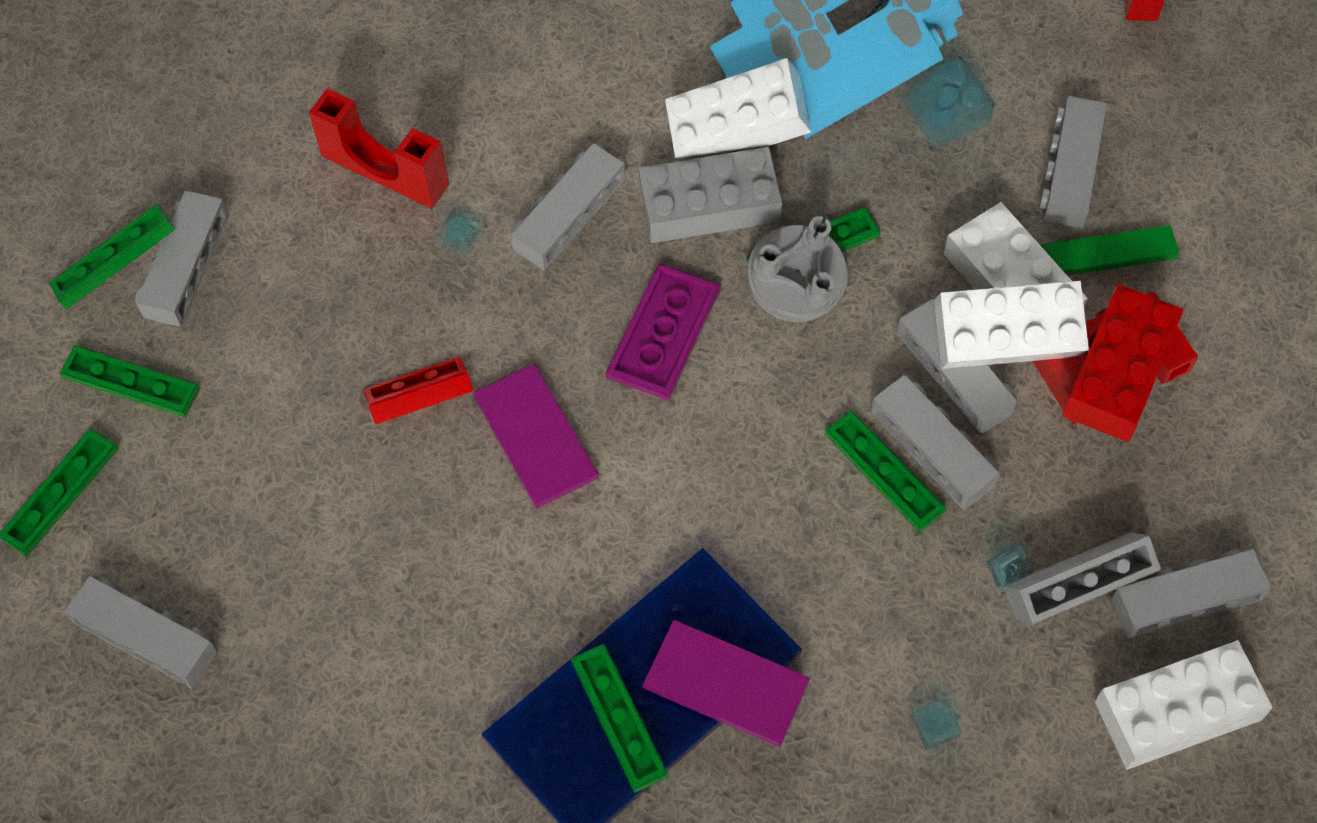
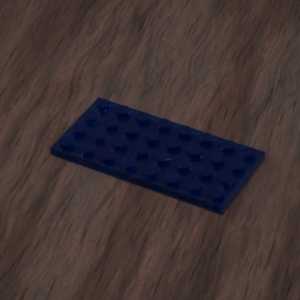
M704 548L700 549L573 656L575 657L601 644H605L667 772L722 724V722L643 689V683L673 620L784 667L791 664L802 653V649ZM571 659L481 734L482 739L557 823H609L649 788L647 787L636 793L633 792L574 670Z

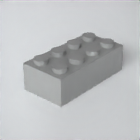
M769 147L638 168L639 190L651 243L781 222L782 199Z

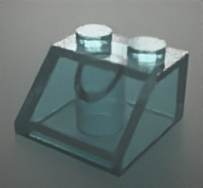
M961 55L932 68L901 101L934 149L990 124L995 105L993 99Z

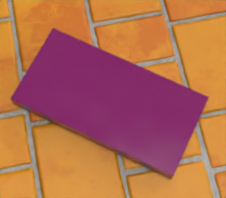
M659 263L605 373L606 378L669 401L720 293L721 285Z
M535 364L473 393L477 405L535 509L598 479L596 469Z
M673 620L643 683V689L781 747L809 684L810 677Z

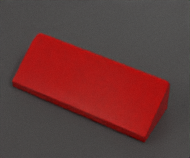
M458 356L364 388L363 392L376 425L473 392V388L463 361Z

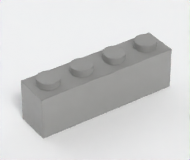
M1068 96L1065 108H1058L1054 127H1059L1060 133L1059 135L1053 134L1049 152L1050 154H1055L1054 162L1048 161L1044 179L1045 181H1050L1049 189H1043L1039 208L1045 209L1043 221L1083 228L1089 211L1107 103Z
M594 143L586 152H581L574 160L570 170L565 175L561 174L555 180L552 190L545 197H540L535 202L532 212L524 220H519L515 224L511 232L513 250L545 271L625 181V163Z
M186 190L181 201L176 202L173 208L171 223L176 230L160 241V249L156 257L150 260L144 285L138 288L135 302L143 318L179 327L183 324L228 218V212L223 199Z
M934 299L929 300L899 319L897 335L979 436L1013 414L1017 402L1016 396L1012 388L1008 384L1002 383L995 375L992 364L941 369Z
M903 375L873 398L871 406L873 416L963 511L996 486L1000 473L994 461L986 455L983 456L974 447V443L967 433L958 431L950 422V418L945 410L939 406L935 407L927 398L924 389L917 382L912 383L906 375Z
M1130 532L1004 585V589L1015 619L1033 625L1161 570L1150 536Z
M1234 549L1225 552L1217 560L1207 562L1206 559H1199L1189 563L1185 569L1173 571L1172 568H1167L1156 572L1150 579L1133 581L1117 588L1111 601L1126 637L1130 639L1261 601L1268 594L1271 586L1254 549L1241 552L1240 549Z
M89 576L64 611L71 622L187 687L194 689L217 654L216 649L211 643L213 638L197 627L190 631L181 626L182 621L168 611H163L162 614L155 612L151 609L152 605L147 600L136 594L132 598L122 594V588L111 580L104 578L100 582Z

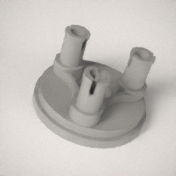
M822 216L813 218L809 226L788 225L769 232L759 240L750 255L747 266V282L751 294L762 309L780 320L807 322L818 319L836 307L846 290L848 281L846 259L836 242L829 237L831 223L828 219L825 220L824 224L821 223Z

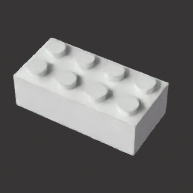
M788 58L665 99L675 158L678 161L764 148L811 133L801 77Z
M1002 202L950 233L947 237L944 255L974 290L1072 281ZM1082 293L1083 305L1085 307L1088 298Z
M1081 281L943 292L934 300L941 369L1080 357L1089 351Z
M1238 640L1104 688L1095 701L1126 770L1262 721L1273 708Z

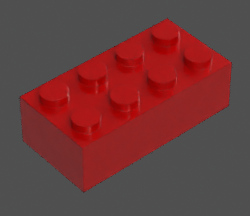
M1117 283L1062 416L1129 443L1145 408L1184 309Z

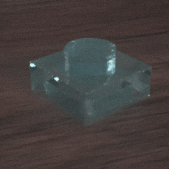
M451 211L437 233L436 241L466 255L481 230V223Z
M1017 543L1012 544L986 561L997 588L1005 595L1004 585L1033 574L1023 547Z
M947 699L913 711L911 714V718L926 750L956 739L962 734Z

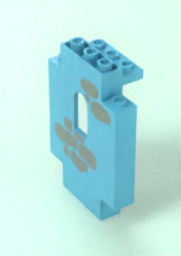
M734 0L730 4L743 27L711 45L710 48L726 78L788 58L801 77L811 133L804 134V137L807 139L943 60L939 47L944 44L936 30L940 28L946 42L958 36L953 24L958 22L957 18L963 15L959 4L962 0H889L884 9L840 35L837 34L826 13L848 0Z

